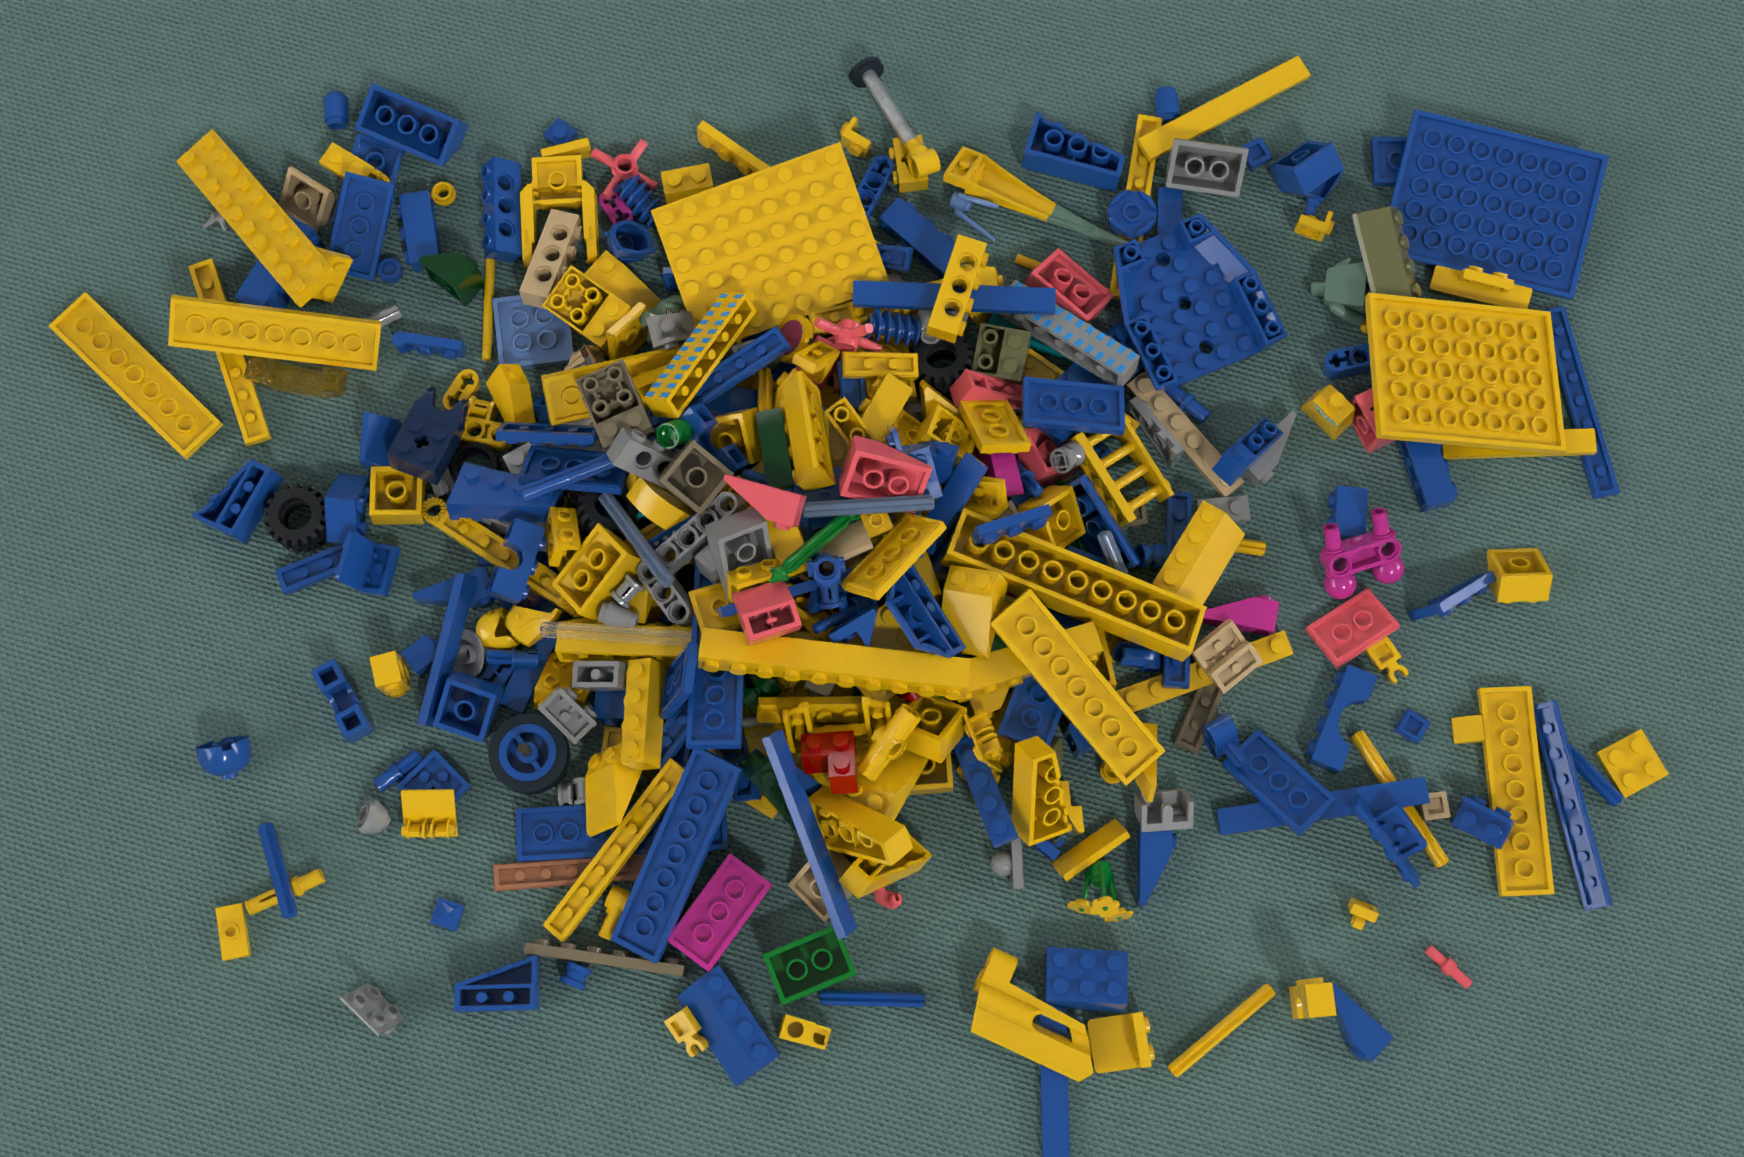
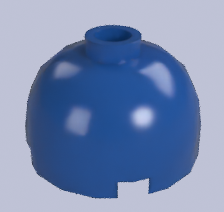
M246 735L223 738V741L215 743L213 740L196 747L200 766L211 775H221L222 780L237 777V772L248 765L251 757V745L249 737Z

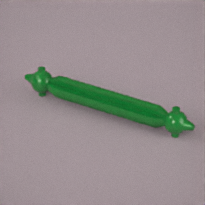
M836 516L786 558L781 566L772 567L770 569L772 576L769 582L772 584L788 581L789 573L796 571L849 525V522L860 520L861 516Z

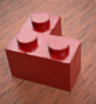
M854 730L801 734V758L804 773L828 772L832 795L858 793L857 747Z

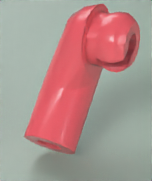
M885 887L873 892L876 903L888 909H896L902 903V896L899 893L889 891Z

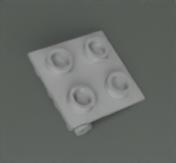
M369 983L340 998L377 1036L384 1033L389 1036L396 1029L394 1026L405 1020L398 1008L390 1004L381 995L380 991Z

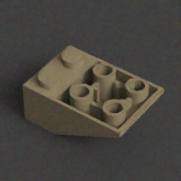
M623 359L575 380L606 452L622 427L630 431L633 429L638 430L646 438L656 435V430Z

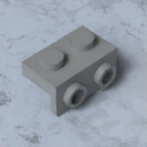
M559 685L537 708L575 745L592 727L598 724L594 719L597 714L587 704L582 707L576 701L578 695L570 687L567 686L563 689Z

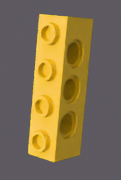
M958 234L927 326L926 335L951 343L956 342L957 336H963L967 322L963 321L965 312L969 314L971 312L974 299L970 297L973 290L978 291L982 276L978 275L980 267H986L990 253L985 252L987 243ZM967 263L970 264L973 267V269L964 270L961 268L960 265ZM961 286L965 289V292L957 293L953 290V287ZM947 309H954L958 314L956 316H949L945 311Z

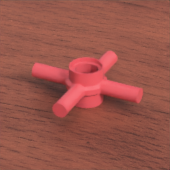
M640 139L630 154H620L616 158L607 155L597 148L593 149L591 157L611 167L613 175L612 180L601 194L604 199L610 200L614 194L613 191L624 180L638 174L640 175L639 184L646 182L645 187L656 191L659 183L638 172L636 164L648 146L646 141ZM626 168V169H629V170H628V171H622V170H620V169Z
M817 317L814 321L815 327L834 335L826 338V340L834 343V346L839 350L857 351L858 346L871 352H881L882 345L862 337L873 332L874 328L870 323L861 325L854 320L843 319L840 320L838 326L820 317Z

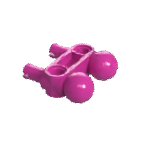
M1385 508L1371 510L1374 531L1341 541L1339 526L1336 523H1328L1322 527L1326 546L1322 549L1319 560L1324 566L1326 574L1324 588L1330 597L1346 599L1351 596L1357 584L1354 573L1371 568L1374 578L1384 584H1393L1400 580L1404 574V564L1399 557L1402 546L1396 539V532L1389 528L1388 515Z

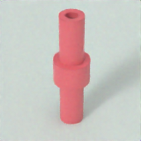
M1432 945L1425 950L1424 953L1440 966L1439 970L1446 976L1450 975L1465 989L1472 984L1473 981L1457 968L1458 964L1450 957L1446 958Z

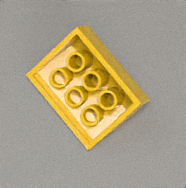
M831 722L830 725L838 726L848 725L850 723L862 724L865 722ZM870 747L857 748V764ZM905 749L898 758L890 760L875 781L868 779L858 771V793L842 795L895 820L929 759ZM801 762L799 769L804 772L803 763ZM828 772L807 774L821 785L830 788Z

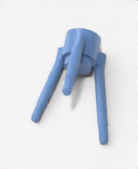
M956 189L949 207L955 209L953 215L962 218L994 242L996 240L995 237L964 214V212H969L973 203L995 209L999 205L965 194L964 191Z

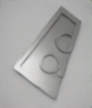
M1138 396L1131 399L1126 408L1130 415L1140 423V429L1168 468L1176 465L1185 449L1152 413L1147 402L1142 401Z

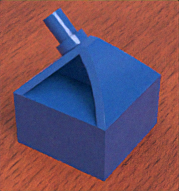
M1309 140L1269 166L1280 191L1306 197L1305 202L1307 206L1304 215L1312 216L1315 214L1317 205H1320V202L1330 194L1344 170L1333 143Z

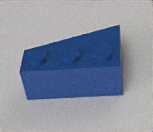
M250 459L227 481L229 484L218 495L215 493L210 498L211 501L200 512L197 510L192 516L205 526L246 545L264 515V508L269 506L266 502L269 498L273 499L275 496L273 493L279 489L284 479L271 468Z

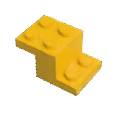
M939 404L922 422L902 409L893 424V427L897 429L901 446L928 441L947 442L959 446L957 465L966 452L972 454L975 442L966 424Z

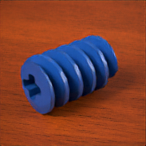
M639 174L633 177L630 176L613 192H621L619 196L621 201L628 199L625 205L627 208L635 206L632 214L634 216L641 214L639 222L644 223L648 221L646 228L649 229L655 224L651 210L658 208L657 204L660 198H650L653 190L644 191L647 183H637L640 178Z
M875 308L867 317L866 324L870 323L873 325L874 330L872 333H874L875 341H879L881 335H884L885 343H888L892 336L896 345L901 338H903L904 346H908L910 340H913L914 347L917 345L921 331V321L918 316L914 315L910 318L909 314L901 316L899 312H894L891 315L889 310H884L881 313L880 309ZM872 333L865 335V338L869 339Z

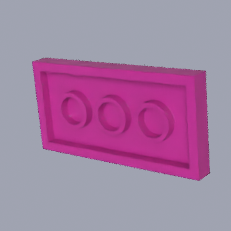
M730 853L674 928L668 942L710 972L773 884Z

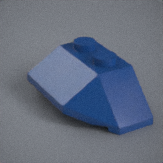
M912 565L887 591L885 604L915 649L951 658L966 649V646L914 565Z

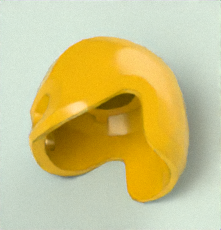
M500 607L486 612L479 618L476 624V634L486 649L510 650L520 644L512 634H507L505 618L508 614L506 608Z

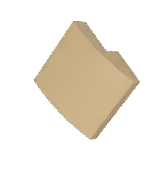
M1231 619L1224 621L1198 642L1191 654L1223 694L1263 663L1253 645L1245 640Z

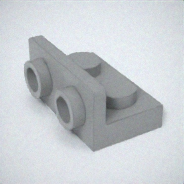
M690 311L655 315L646 318L653 348L664 347L667 350L680 347L679 345L684 344L695 329Z

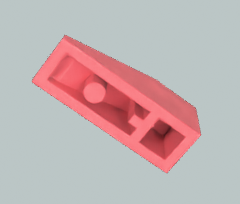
M966 369L949 388L956 408L959 406V401L1004 399L1009 401L1012 409L1022 408L1021 384Z
M724 474L723 480L763 517L775 522L773 527L789 531L790 526H799L806 500L805 495Z

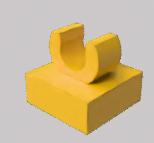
M1351 897L1347 906L1349 912L1353 914L1350 921L1351 927L1362 931L1366 920L1373 923L1376 922L1379 912L1375 906Z

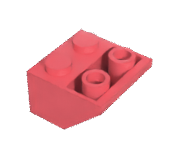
M785 581L772 584L766 583L731 594L748 646L798 631L802 626L795 601Z

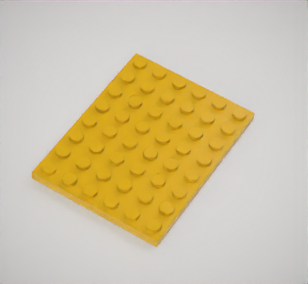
M840 142L651 210L686 311L691 312L695 328L722 292H746L757 310L740 333L741 339H745L770 330L775 326L778 327L790 315L799 314L806 317L808 312L823 310L853 300V280L889 282Z
M1368 293L1365 296L1377 439L1549 454H1563L1566 452L1550 311L1379 293Z

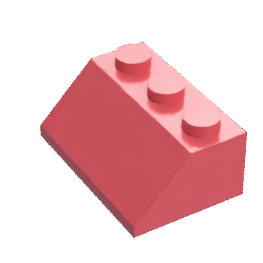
M1059 248L1035 268L1024 283V285L1029 287L1056 288L1055 304L1090 324L1115 296Z

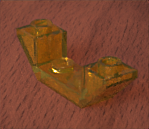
M249 356L244 378L276 391L329 399L344 395L349 371L323 366L322 371L282 365L274 358Z

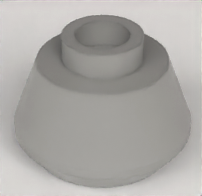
M377 800L366 801L358 814L357 828L362 834L380 833L388 827L390 815H388V810Z

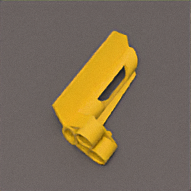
M993 947L973 987V990L978 992V998L970 1032L1077 1082L1092 1075L1094 1070L1091 1060V1047L1085 1025L1011 984L1010 980L1016 969L1018 958ZM1041 1014L1069 1027L1072 1040L1034 1023V1017Z

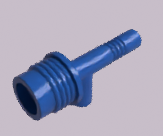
M839 593L840 599L843 600V606L838 607L839 612L813 624L812 629L815 634H819L853 617L876 603V600L861 595L847 598L845 593Z

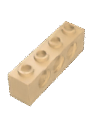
M551 209L519 290L523 304L545 309L542 304L569 268L570 261L575 259L578 240H582L584 236L583 225L579 215Z

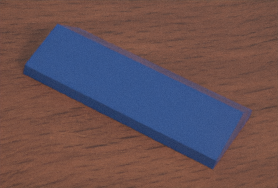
M357 133L352 154L384 173L390 179L389 183L395 184L405 151L372 136ZM342 186L331 219V224L333 225L335 223Z

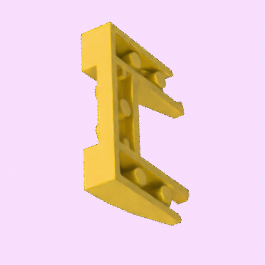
M862 697L865 723H850L838 726L825 725L815 727L808 701L800 703V706L783 710L782 716L790 752H801V734L854 730L857 748L870 747L873 744L871 740L873 733L880 726L888 724L893 717L890 702L870 700L868 697Z

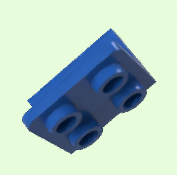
M349 531L343 543L340 562L336 567V580L363 594L388 597L401 549L393 545L374 543L357 532Z

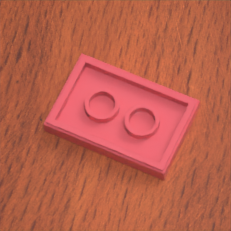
M1367 587L1305 627V632L1334 667L1338 669L1398 630L1400 624Z

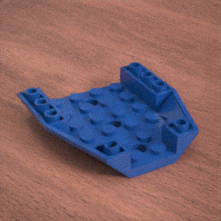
M1201 213L1179 221L1173 230L1140 243L1134 239L1113 248L1123 324L1138 355H1140V359L1156 391L1171 390L1247 359L1288 336L1256 270ZM1156 257H1165L1168 265L1160 266L1156 262ZM1179 299L1186 300L1189 304V309H1181L1177 301ZM1199 344H1208L1211 352L1209 354L1201 352Z

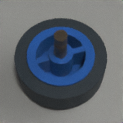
M521 714L508 719L495 731L488 750L489 764L496 778L512 791L526 795L540 794L556 786L564 777L570 762V747L566 736L548 718L537 714Z

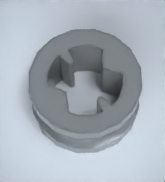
M568 782L566 786L558 783L559 806H564L566 803L570 806L573 805L574 790L572 782Z

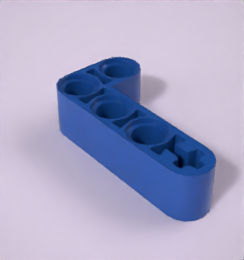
M884 155L876 156L873 159L857 189L868 222L889 183L894 167L891 158Z
M1366 343L1330 351L1324 360V375L1333 380L1370 373L1369 344ZM1361 356L1366 362L1357 363L1354 357ZM1332 362H1335L1336 366H1339V367H1338V368H1335V365H1334V364H1331V363H1332Z

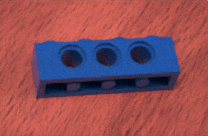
M493 157L481 169V178L483 179L481 200L484 205V213L482 215L484 237L482 246L485 258L512 263L522 256L521 163Z

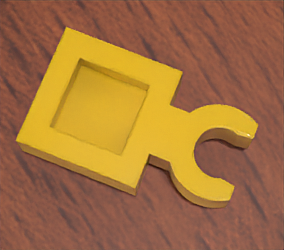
M1385 637L1364 651L1378 672L1383 669L1387 671V679L1392 685L1398 682L1394 676L1395 671L1400 672L1403 677L1409 675L1407 668L1396 662L1402 656L1388 637Z
M688 1006L664 1021L677 1043L679 1044L683 1041L686 1043V1051L692 1058L699 1053L696 1045L701 1051L709 1047L708 1041L697 1033L702 1027Z

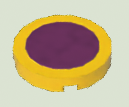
M799 314L788 316L778 326V329L792 348L784 353L780 360L783 363L793 364L794 354L808 347L809 339H813L812 323L809 319Z

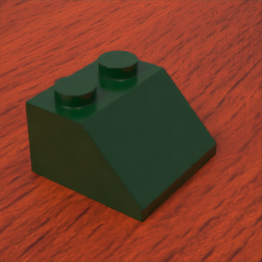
M458 252L421 256L419 259L428 278L464 306H467L484 287V281L481 277L483 274L477 268L478 264L468 255L464 258Z

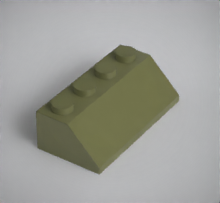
M1388 206L1353 214L1352 218L1371 293L1420 298L1422 292L1420 285L1415 281L1414 273L1416 268L1414 261L1409 257L1408 249L1410 244L1407 235L1403 233L1402 224L1404 219L1401 211L1397 207Z

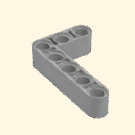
M722 492L712 500L701 515L697 513L654 550L672 575L708 544L705 529L708 519L714 516L715 521L746 510L745 499L734 493ZM733 498L734 507L728 511L727 504ZM691 533H694L695 540L690 545L688 538ZM674 549L675 558L673 561H670L669 554ZM641 561L637 568V575L668 619L675 624L691 625L693 607L689 595L676 577L673 575L675 581L669 586L671 594L666 598V588L661 586L655 577L651 578L650 570ZM684 606L686 615L681 619L680 609Z

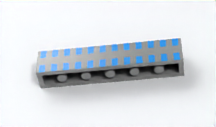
M1017 280L1010 285L1013 287H1029ZM1055 304V315L996 313L1020 329L1031 332L1033 337L1110 385L1124 386L1137 370L1140 355Z

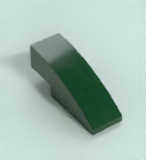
M782 408L756 412L767 485L783 490L795 488Z

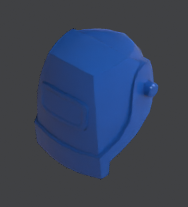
M620 221L612 225L609 231L604 232L605 237H607L610 254L622 263L641 261L656 251L648 229L643 224H638L635 221Z

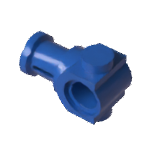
M822 553L816 558H812L811 561H806L808 577H814L815 586L820 589L821 602L819 603V608L832 609L843 606V600L839 596L838 584L842 582L841 573L846 572L844 556L838 557V555ZM830 561L833 563V569L828 573H823L818 569L820 563ZM829 588H830V591H831V598H829V594H828V589H829Z

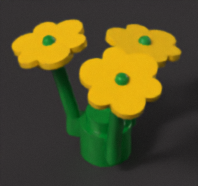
M1095 861L1090 865V872H1085V884L1081 899L1070 901L1067 904V908L1081 914H1099L1100 917L1104 918L1105 922L1121 921L1122 919L1133 917L1134 914L1133 911H1126L1124 907L1120 908L1114 884V874L1111 873V864L1107 861ZM1091 882H1093V886L1101 888V898L1093 900L1092 906L1087 901ZM1108 885H1109V888H1110L1111 897H1110V896H1107V886H1108Z

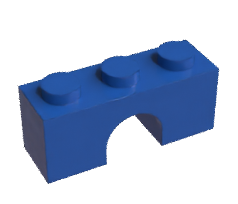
M703 402L689 407L679 417L685 419L691 425L692 437L690 440L697 442L733 472V476H737L750 464L735 443L720 450L712 444L710 433L713 427L718 424V421Z
M518 518L510 522L503 546L515 551L519 560L518 566L514 570L500 566L497 567L493 572L486 592L487 595L515 605L521 602V599H526L530 589V585H527L529 576L534 575L538 566V561L535 560L537 552L542 551L546 542V537L543 536L545 528Z
M332 659L311 670L321 693L326 696L336 714L334 718L346 740L354 743L376 731L340 662Z

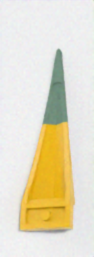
M963 146L944 172L943 181L965 189V194L996 203L1116 246L1127 242L1051 201L983 153Z

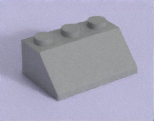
M1174 138L1166 168L1165 186L1168 188L1239 197L1249 149Z

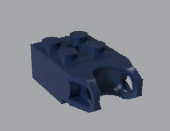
M431 386L413 404L387 452V457L391 468L438 485L460 444L459 440L465 431V418L470 405L468 400L462 399L448 411L437 410L435 408L438 396L437 388Z

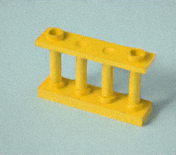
M1126 414L1125 432L1123 436L1117 435L1123 446L1102 459L1098 457L1093 446L1111 434L1094 433L1087 438L1083 432H1080L1065 442L1066 444L1070 441H1075L1083 447L1085 460L1079 467L1083 474L1087 473L1090 480L1094 483L1095 488L1121 528L1137 519L1134 510L1156 497L1160 503L1174 495L1169 481L1161 474L1131 426L1130 419ZM1129 454L1137 467L1114 481L1106 468ZM1143 476L1150 489L1133 500L1126 502L1120 489Z

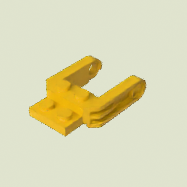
M581 155L532 158V182L527 184L520 192L522 256L525 268L529 267L538 244L536 212L538 209L548 211L551 209L566 210L582 207L583 232L587 248L586 264H594L600 257L597 195L594 188L583 180Z

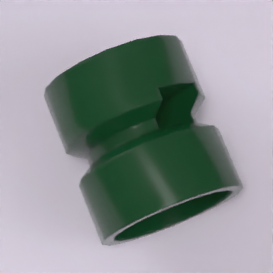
M750 674V681H744L743 705L755 716L757 715L758 697H777L782 690L772 678H761L756 674Z

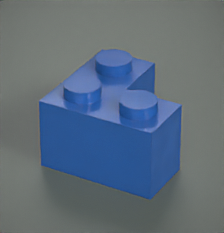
M339 473L324 497L327 542L343 544L349 531L357 532L362 536L366 535L367 521H364L363 514L365 513L367 503L370 501L369 476Z

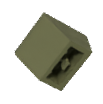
M981 323L972 371L1022 385L1032 340L1031 332Z

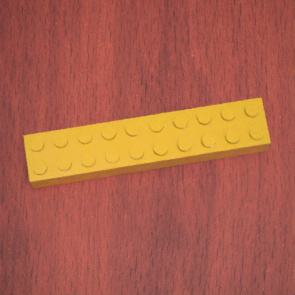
M963 508L942 558V565L949 568L950 565L1000 572L1009 584L1008 592L1020 596L1027 589H1031L1045 607L1085 623L1094 621L1095 627L1180 662H1183L1192 654L1205 615L1206 606L1025 532L1011 538L1007 535L999 537L992 544L984 545L982 542L974 545L971 534L975 527L994 520Z

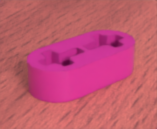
M619 192L614 193L611 197L616 205L614 209L601 194L599 196L600 206L612 225L620 222L618 218L619 213H621L624 219L627 218V220L635 221L631 210L625 206V201L619 199Z

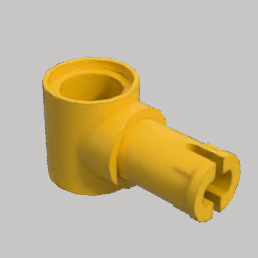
M613 885L604 905L607 908L605 911L607 916L598 934L600 937L607 940L611 939L631 893L630 891Z

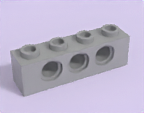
M622 427L606 454L614 466L663 487L656 480L681 450L676 449L673 451L664 448L657 439L651 441L638 430L633 429L630 431Z

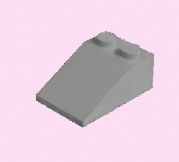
M754 507L705 525L709 548L729 604L732 603L728 599L726 572L735 570L740 566L759 563L764 559H773L767 521Z

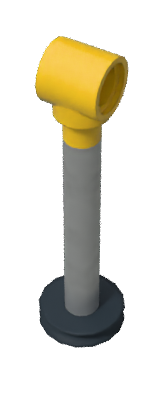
M872 56L855 64L849 73V79L855 87H868L908 152L907 164L913 178L919 179L940 171L941 165L936 151L933 148L928 149L925 145L919 143L879 78L884 71V65L881 63V60L878 57Z

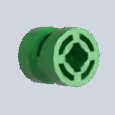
M678 418L661 424L657 429L656 437L661 446L671 449L687 443L692 437V428L688 421Z

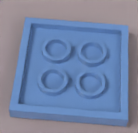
M521 295L492 299L499 364H520L522 369L569 363L574 352L572 327L547 309L523 304Z

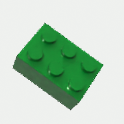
M833 926L762 955L782 1006L857 976L843 938H837Z

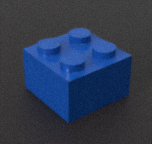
M455 670L446 680L433 726L483 743L491 733L504 687Z

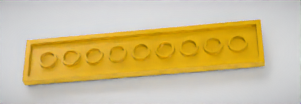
M213 129L176 161L300 308L339 274Z

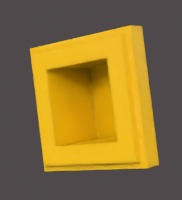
M1482 715L1451 718L1454 744L1480 743L1485 740Z

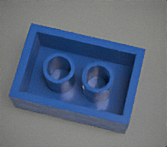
M1047 947L1044 956L1043 1002L1054 1008L1124 1012L1127 1006L1128 952Z

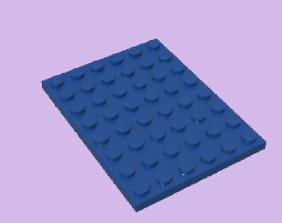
M1415 109L1389 206L1397 207L1403 215L1404 223L1402 224V229L1409 240V257L1414 262L1433 267L1439 265L1459 271L1465 268L1468 269L1469 266L1483 268V273L1493 275V272H1501L1508 275L1507 279L1515 280L1514 284L1532 288L1534 292L1572 300L1609 156Z

